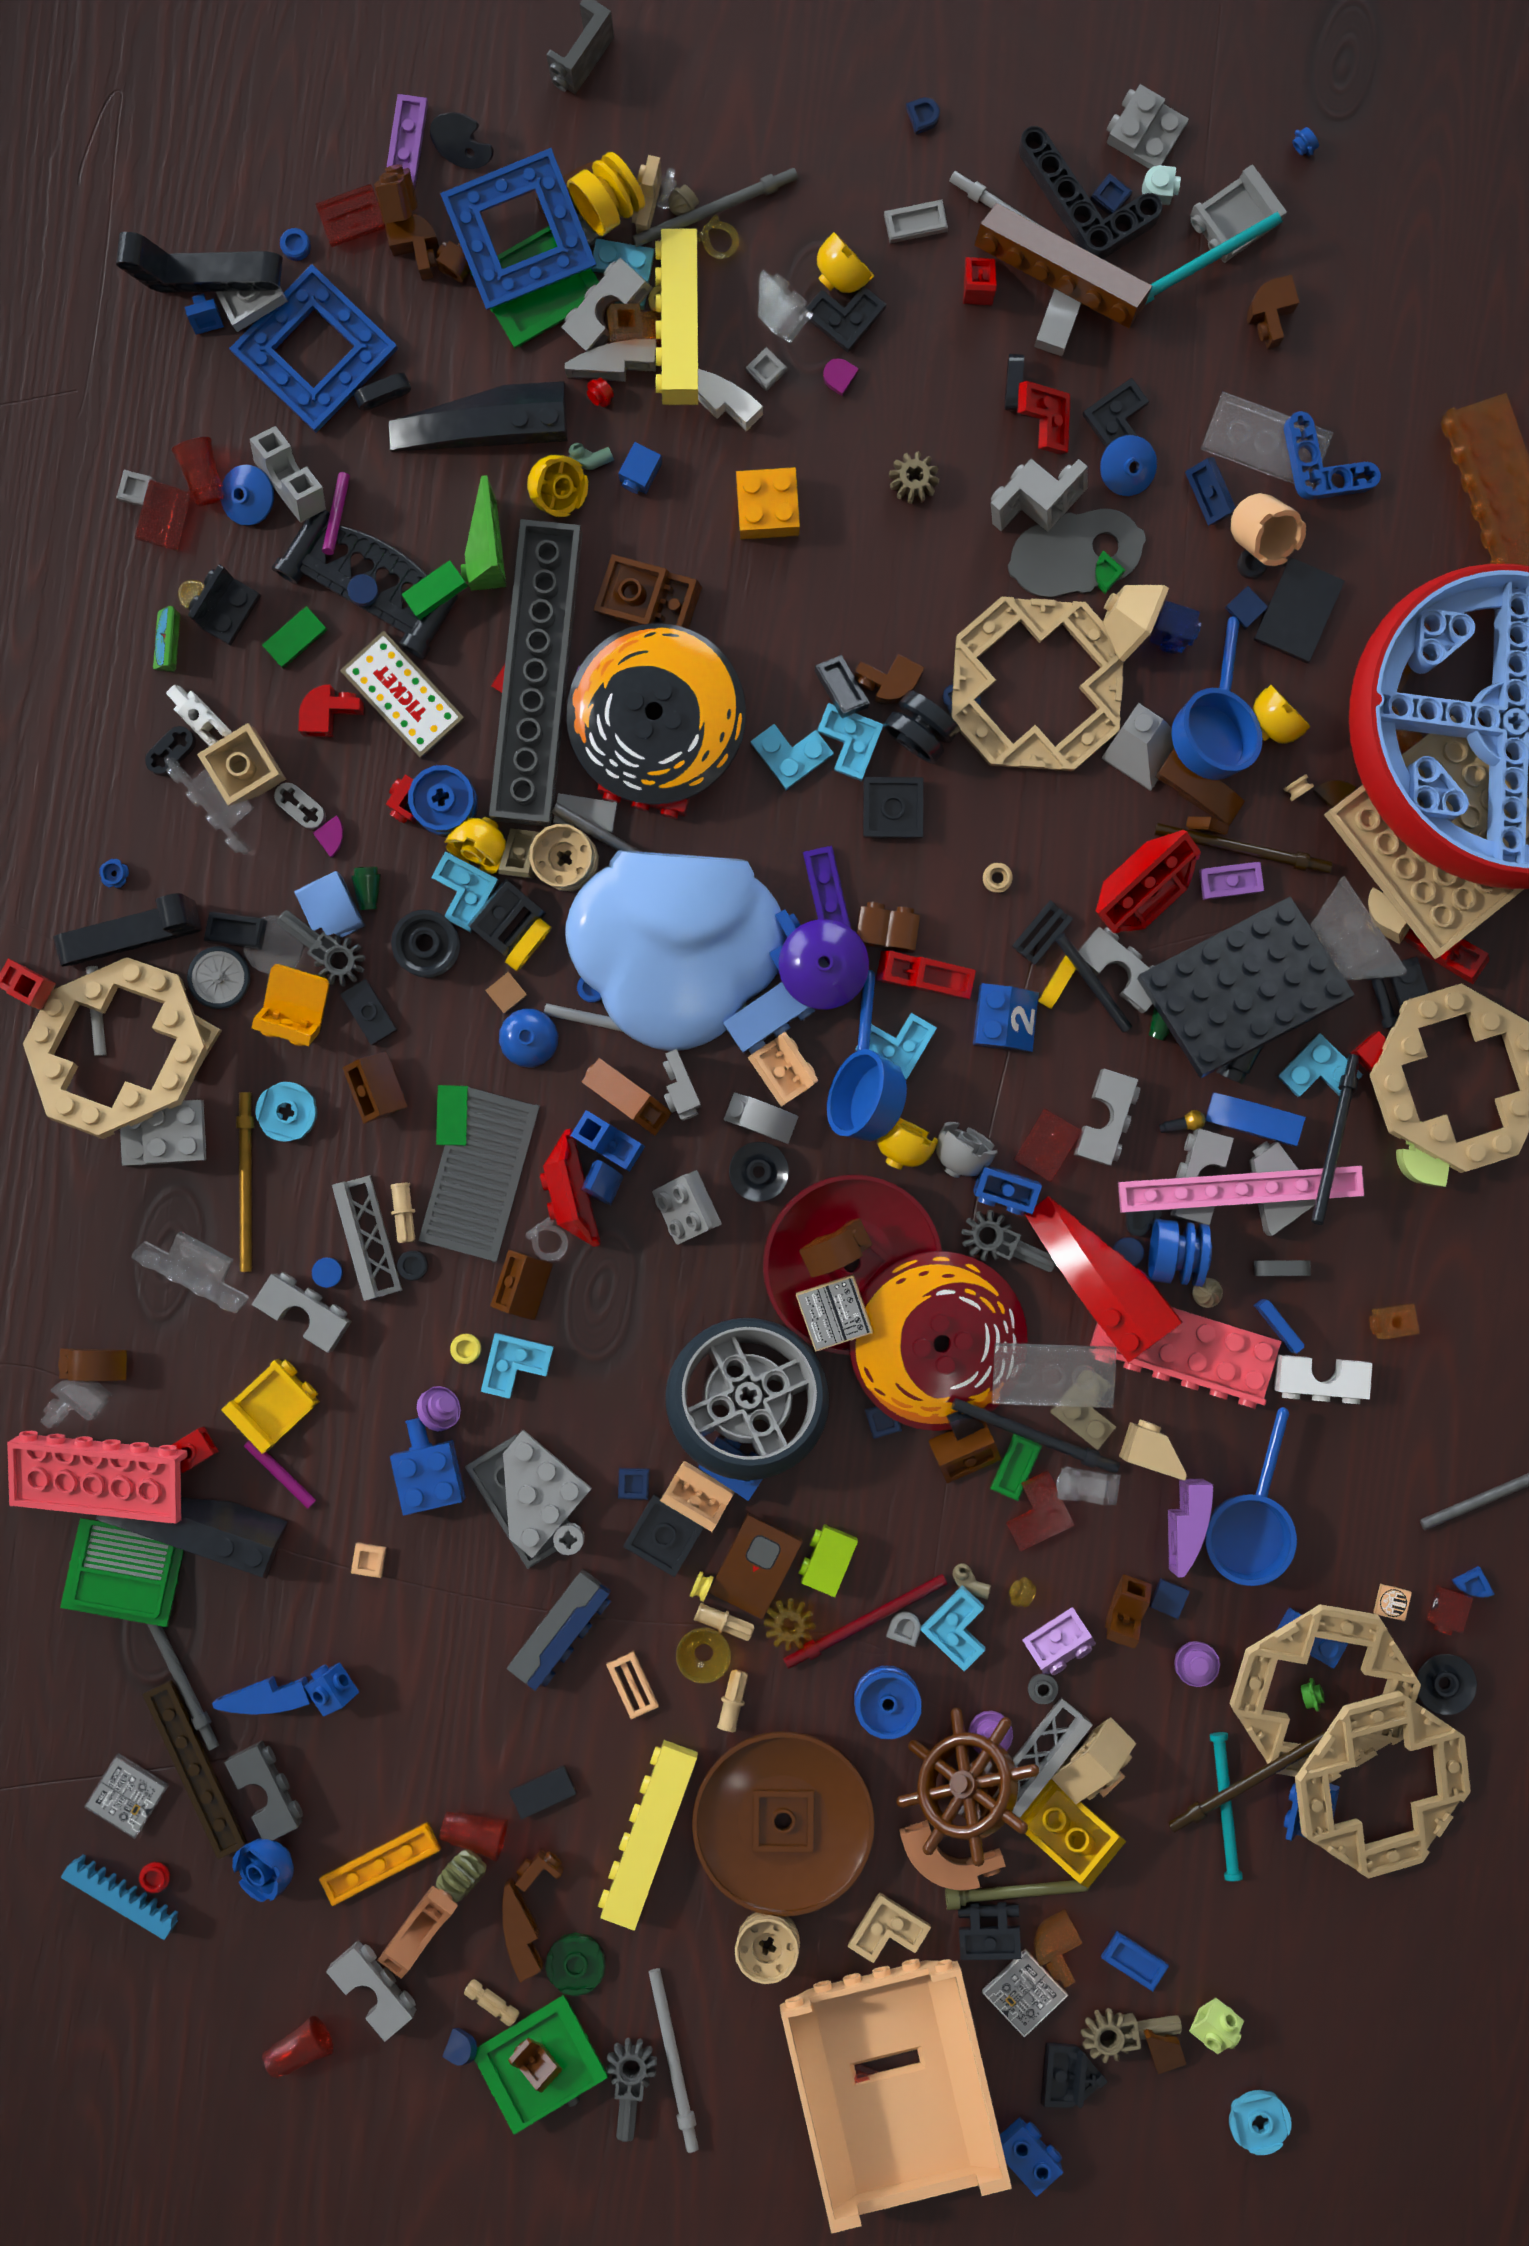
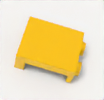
M280 1358L274 1360L241 1394L221 1409L262 1454L270 1450L320 1403L316 1398L318 1395L317 1391L308 1382L302 1383L295 1376L298 1373L297 1370L286 1359L283 1362Z

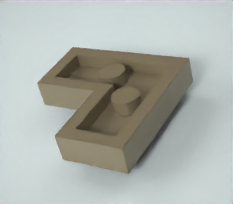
M1086 1365L1050 1410V1413L1098 1450L1116 1426L1093 1407L1112 1384Z

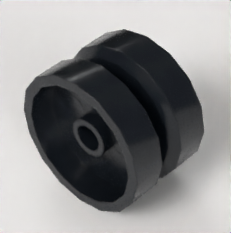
M908 690L899 703L903 713L892 712L884 722L883 727L898 743L911 753L930 764H935L944 753L941 742L951 743L959 733L960 727L950 715L931 700L915 691Z

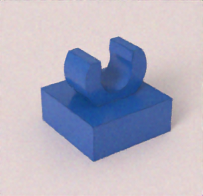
M204 293L192 296L194 304L186 306L185 310L195 335L224 327L214 299L206 301Z

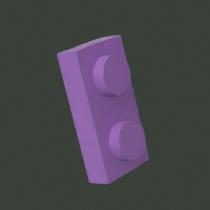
M1260 862L1199 870L1203 900L1262 893L1264 891Z

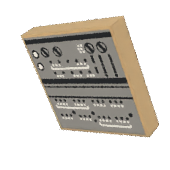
M854 1274L796 1293V1298L815 1352L873 1333Z

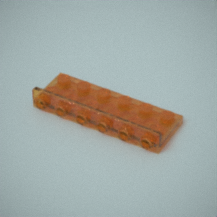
M1507 393L1457 410L1455 407L1448 409L1442 416V431L1446 437H1449L1452 444L1451 456L1454 463L1460 467L1462 473L1461 484L1463 490L1470 495L1472 501L1471 513L1473 518L1479 521L1482 529L1480 534L1483 546L1489 549L1492 558L1490 564L1529 566V455Z

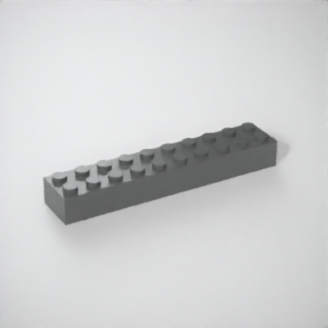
M520 520L489 817L495 822L544 827L552 825V810L554 809L583 536L580 525Z

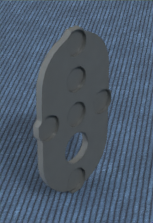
M1097 509L1077 515L1071 512L1066 513L1048 532L1038 524L1026 530L1018 538L1012 550L1011 561L1007 566L1010 577L1016 579L1025 591L1037 597L1054 598L1074 592L1081 594L1089 593L1094 587L1098 586L1095 578V567L1099 556L1093 550V540L1100 534H1109L1116 539L1118 550L1112 558L1126 570L1117 580L1119 581L1128 576L1137 566L1146 541L1144 530L1137 527L1129 516L1114 509Z

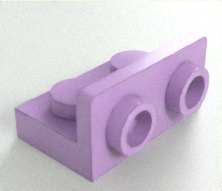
M1073 1607L1022 1639L1042 1672L1048 1675L1050 1673L1051 1675L1060 1673L1067 1667L1066 1663L1075 1657L1077 1659L1085 1657L1092 1651V1646L1096 1644Z

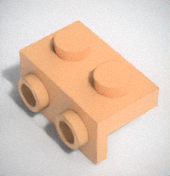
M783 1032L773 1041L748 1057L781 1107L818 1082L813 1067L804 1060L798 1051L796 1042L786 1032Z
M684 1461L660 1501L712 1532L735 1492Z

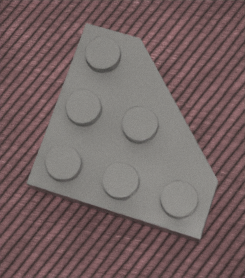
M523 1429L503 1453L509 1539L533 1558L592 1488Z

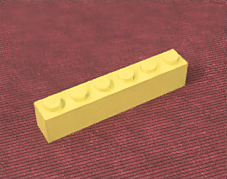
M661 229V241H655L656 260H661V267L655 268L656 286H661V294H656V312H661V320H656V339H661L662 347H656V366H662V374H656V393H662V405H698L697 229Z
M666 1740L663 1741L661 1748L655 1747L650 1760V1764L655 1765L651 1777L645 1775L639 1791L644 1794L641 1805L634 1804L629 1821L634 1823L630 1834L624 1832L619 1846V1850L624 1852L620 1862L614 1860L608 1876L609 1879L613 1880L609 1891L603 1890L598 1907L603 1909L601 1919L635 1931L697 1760L698 1752Z

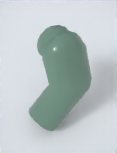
M574 443L569 448V457L580 462L582 468L587 470H594L614 461L609 447L594 453L585 449L581 443Z

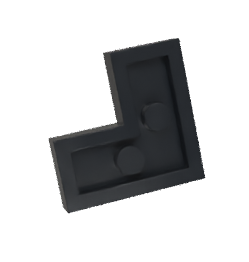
M865 286L859 290L845 308L824 290H821L805 308L803 316L848 353L886 309V304Z
M1130 378L1083 411L1082 415L1107 448L1111 442L1121 436H1137L1126 420L1147 406L1149 401L1133 378Z

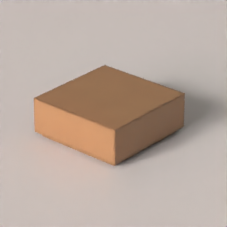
M509 972L485 990L504 1014L528 996Z

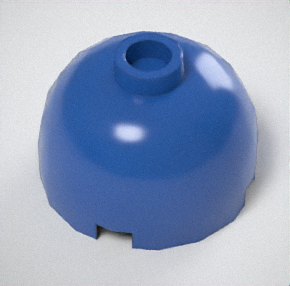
M524 1008L513 1012L504 1020L499 1030V1044L502 1053L510 1062L523 1068H535L544 1064L554 1056L558 1047L559 1034L555 1023L547 1014L537 1009Z
M256 1839L236 1851L233 1857L234 1873L239 1870L242 1880L239 1881L240 1886L250 1897L259 1902H264L267 1899H270V1901L274 1900L286 1890L292 1880L294 1866L290 1852L275 1840Z

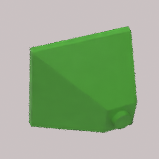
M487 475L481 476L465 551L466 564H461L462 578L465 582H468L471 591L507 587L497 499Z

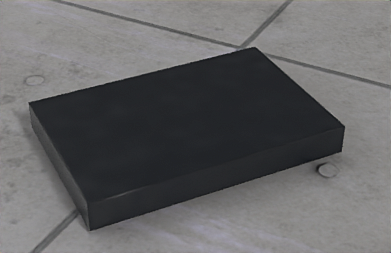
M1290 557L1260 623L1254 641L1308 664L1345 580Z

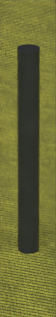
M1065 933L1058 935L1055 938L1057 944L1122 1032L1128 1031L1132 1027L1130 1021Z

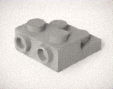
M1140 84L1136 91L1130 89L1124 98L1122 106L1125 109L1121 116L1115 114L1106 129L1110 132L1107 144L1151 169L1164 163L1189 119L1165 105V98Z
M677 1049L666 1053L668 1060L663 1062V1065L670 1080L676 1079L677 1082L666 1086L669 1093L665 1094L664 1098L672 1113L677 1111L680 1119L685 1121L697 1116L698 1112L696 1109L702 1106Z

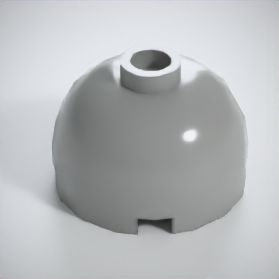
M946 1122L938 1135L936 1147L938 1159L945 1166L944 1171L956 1178H959L960 1175L965 1177L979 1175L984 1167H989L998 1153L997 1150L992 1151L995 1145L984 1135L968 1127L967 1132L957 1129L960 1123Z

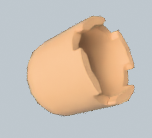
M1258 493L1248 496L1234 509L1231 517V532L1236 542L1264 565L1277 566L1286 563V557L1294 549L1299 550L1306 536V523L1302 521L1300 514L1293 508L1271 495Z

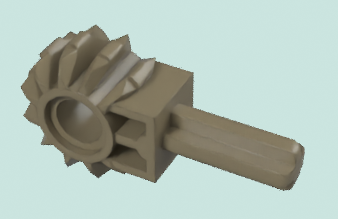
M1107 2008L1105 2016H1102L1099 2010H1095L1094 2014L1097 2019L1092 2020L1087 2017L1085 2022L1089 2028L1081 2029L1082 2036L1087 2038L1083 2042L1084 2048L1091 2049L1090 2055L1093 2059L1101 2055L1103 2063H1107L1110 2055L1113 2056L1115 2061L1119 2062V2051L1128 2054L1131 2050L1141 2049L1140 2040L1146 2039L1144 2030H1153L1154 2034L1165 2036L1166 2034L1175 2035L1182 2032V2024L1178 2015L1137 2021L1133 2013L1122 2014L1119 2012L1113 2017L1112 2009ZM1104 2031H1114V2036L1109 2041L1100 2040V2036Z

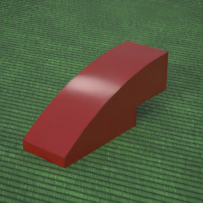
M1411 928L1403 939L1427 957L1471 984L1475 983L1490 960L1489 953L1463 938L1436 959L1433 958Z
M881 951L876 981L970 999L976 970L924 957H914L894 951Z

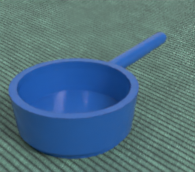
M1234 616L1230 617L1227 621L1220 687L1207 688L1195 693L1176 715L1172 724V741L1179 759L1195 774L1211 780L1226 779L1249 767L1256 761L1262 748V730L1254 711L1242 698L1231 692L1239 620Z
M868 970L867 979L862 988L857 1052L850 1055L840 1066L832 1081L827 1100V1117L832 1130L840 1136L864 1141L879 1139L896 1125L904 1109L907 1095L906 1080L901 1068L891 1060L869 1050L875 973L872 970Z
M1285 1407L1279 1408L1276 1414L1256 1495H1239L1229 1498L1219 1504L1210 1515L1205 1536V1545L1209 1558L1219 1573L1237 1584L1257 1586L1275 1580L1286 1571L1296 1552L1297 1535L1291 1517L1281 1505L1267 1498L1289 1416V1411Z

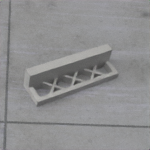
M371 1175L348 1182L333 1184L334 1196L363 1300L366 1301L402 1291ZM366 1183L369 1195L364 1204L361 1205L352 1199L350 1187ZM370 1201L373 1211L367 1208ZM355 1206L360 1208L358 1215L356 1213ZM364 1211L375 1216L377 1224L371 1234L360 1228L359 1220ZM378 1230H379V1234H380L381 1240H380L379 1238L375 1237V1235H376V1233H377ZM363 1235L369 1237L366 1244L364 1242ZM372 1240L383 1245L385 1253L379 1263L369 1258L367 1253ZM386 1259H387L389 1268H387V1267H385V1266L383 1265V1263L385 1262ZM371 1263L377 1266L374 1272L372 1271ZM380 1269L391 1274L394 1287L378 1291L375 1278Z
M1063 1698L1057 1701L1012 1759L1015 1768L1025 1758H1034L1035 1764L1039 1767V1774L1022 1779L1026 1781L1021 1787L1020 1781L1022 1780L1018 1781V1795L1012 1812L1019 1818L1093 1726L1088 1718ZM1062 1708L1076 1717L1068 1727L1056 1728L1055 1717ZM1052 1722V1729H1046ZM1057 1733H1063L1061 1737L1057 1739ZM1053 1734L1054 1746L1050 1751L1038 1752L1036 1743L1041 1735ZM1033 1746V1751H1034V1752H1033V1753H1027V1752L1030 1750V1748ZM1045 1756L1043 1760L1039 1763L1038 1757Z

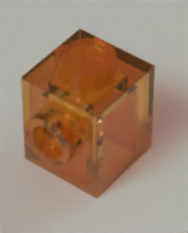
M1402 1303L1372 1309L1373 1316L1369 1318L1372 1333L1377 1334V1338L1390 1339L1419 1334L1416 1310L1413 1303Z

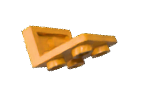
M275 964L270 970L264 1006L254 1017L252 1029L261 1031L263 1035L268 1037L277 1036L287 1039L294 1045L309 1046L320 1033L330 985L329 981L320 976L281 964Z

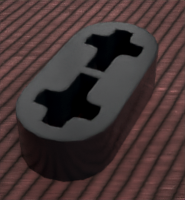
M1009 354L1004 410L1018 411L1019 383L1023 382L1024 355Z
M397 373L360 388L354 393V397L359 409L365 411L406 395L411 391V386L405 373Z
M183 726L173 727L147 753L145 758L147 768L158 776L168 775L193 751L196 744L195 736L189 729ZM178 734L182 737L187 734L185 738L186 746L183 747L179 744L171 750L177 744L175 737ZM170 752L164 759L165 767L157 766L154 768L156 765L154 758L157 755L162 758Z

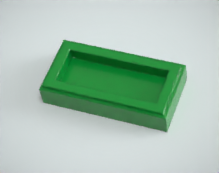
M449 560L401 595L420 621L468 587V585Z
M306 606L262 646L284 669L322 636L327 629Z
M438 1085L436 1145L466 1146L469 1086Z
M1013 1434L990 1489L1019 1501L1042 1445Z

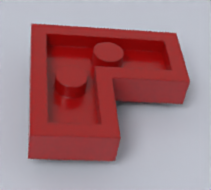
M1024 381L1019 383L1018 413L1040 419L1038 449L1059 455L1068 453L1071 394L1030 381Z

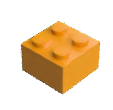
M796 467L736 471L740 540L799 536L800 524Z

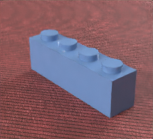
M824 957L819 959L818 964L820 967L826 968L829 966ZM781 982L724 1021L723 1024L742 1053L744 1054L749 1051L753 1054L766 1045L764 1040L770 1035L774 1034L777 1038L780 1034L791 1028L788 1024L797 1017L802 1021L814 1013L815 1009L796 1001Z

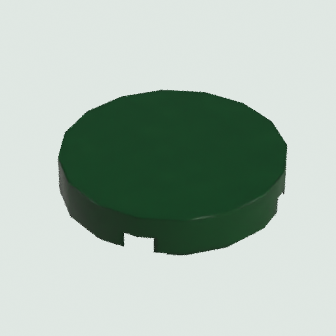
M571 1933L563 1935L553 1943L547 1954L545 1968L549 1981L563 1994L572 1996L588 1994L604 1977L606 1966L604 1950L595 1939L587 1934Z

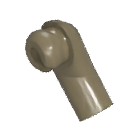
M960 1563L956 1565L953 1569V1577L958 1588L963 1585L973 1596L988 1600L991 1585L978 1582L967 1564Z

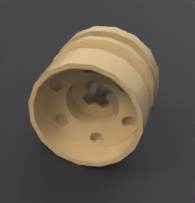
M555 824L545 827L536 835L530 846L529 860L532 870L540 880L559 891L572 892L581 889L598 870L599 855L596 845L586 834L571 825ZM563 854L570 855L572 860L570 865L563 864L564 861L561 859Z
M757 1912L748 1916L740 1927L735 1945L736 1962L742 1973L752 1981L762 1984L777 1983L788 1977L796 1966L799 1954V1931L793 1920L788 1916H772ZM768 1937L773 1938L774 1946L765 1949L763 1941H766Z

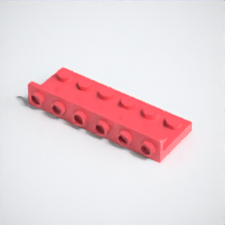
M1172 1307L1183 1323L1128 1363L1098 1323L1096 1325L1089 1348L1090 1351L1096 1353L1095 1359L1112 1364L1113 1358L1125 1362L1123 1368L1141 1373L1142 1367L1153 1370L1152 1377L1169 1382L1172 1376L1182 1380L1181 1386L1197 1391L1199 1386H1204L1211 1389L1210 1395L1227 1400L1228 1394L1239 1397L1238 1404L1256 1409L1257 1403L1264 1406L1267 1400L1264 1397L1282 1341Z
M36 1431L20 1432L19 1436L7 1442L9 1506L174 1524L181 1520L180 1462L187 1457V1450H179L174 1445L150 1447L146 1442L121 1444V1441L117 1439H108L102 1442L93 1441V1438L88 1436L75 1439L65 1438L64 1434L42 1436L38 1435Z

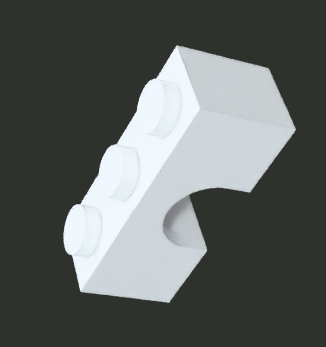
M1277 1355L1274 1390L1282 1392V1398L1300 1399L1301 1394L1312 1395V1400L1330 1402V1397L1334 1396L1342 1397V1403L1360 1404L1361 1399H1370L1372 1363L1336 1359L1333 1376L1327 1381L1319 1382L1312 1374V1358Z

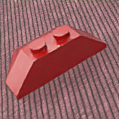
M1181 830L1147 841L1103 881L1096 912L1112 933L1145 929L1188 889L1195 871L1196 860L1199 859L1201 854L1200 849L1188 832Z
M566 1129L543 1165L544 1173L540 1174L543 1190H549L552 1201L547 1203L551 1220L556 1219L558 1226L593 1247L600 1246L601 1241L590 1196L588 1193L581 1191L585 1176L576 1139L570 1136L573 1129Z

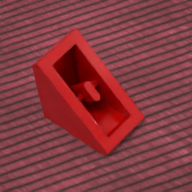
M966 257L963 304L993 305L996 293L995 259Z

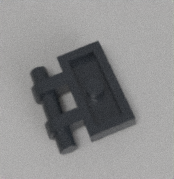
M979 1902L970 1903V1906H960L958 1917L971 1919V1927H959L961 1960L1021 1959L1020 1925L1008 1926L1007 1917H1019V1905H1007V1902H997V1905L980 1906ZM980 1918H998V1926H981Z

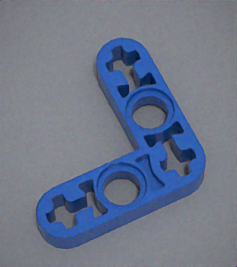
M1303 411L1296 412L1285 421L1284 434L1296 491L1301 498L1313 500L1362 493L1371 490L1379 483L1381 473L1379 468L1372 462H1359L1323 468L1315 423L1308 413ZM1298 422L1299 425L1304 426V430L1300 431L1299 428L1294 427V424ZM1304 448L1310 452V463L1301 461L1298 455L1299 449ZM1363 472L1365 475L1370 476L1369 481L1362 478L1353 482V477H1357ZM1334 473L1343 477V488H1338L1332 483V475ZM1309 480L1310 483H1315L1316 487L1312 490V487L1306 486L1305 482Z

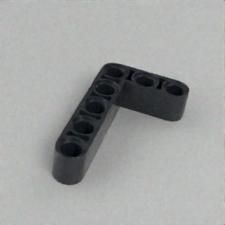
M1031 126L1023 132L1019 145V155L1079 247L1104 259L1156 225L1162 211V201L1153 193H1145L1103 219L1046 131L1041 127ZM1035 141L1040 147L1032 149L1026 143ZM1050 165L1056 169V172L1047 173L1042 167ZM1067 190L1072 194V197L1063 198L1058 192ZM1148 207L1154 212V215H1144L1140 209ZM1078 214L1085 215L1088 218V222L1080 223L1074 216ZM1124 223L1129 227V230L1122 232L1116 228V224ZM1100 239L1105 246L1095 247L1091 244V240Z
M121 232L119 233L116 265L148 288L158 292L268 291L280 289L283 257L268 251L168 254L141 234Z
M182 893L165 895L155 899L156 909L55 935L53 939L60 966H72L202 931V926L195 900Z

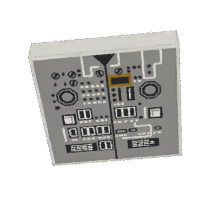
M1026 1948L1021 1952V1959H1014L982 1989V1993L1023 2037L1029 2034L1068 1996L1067 1992Z

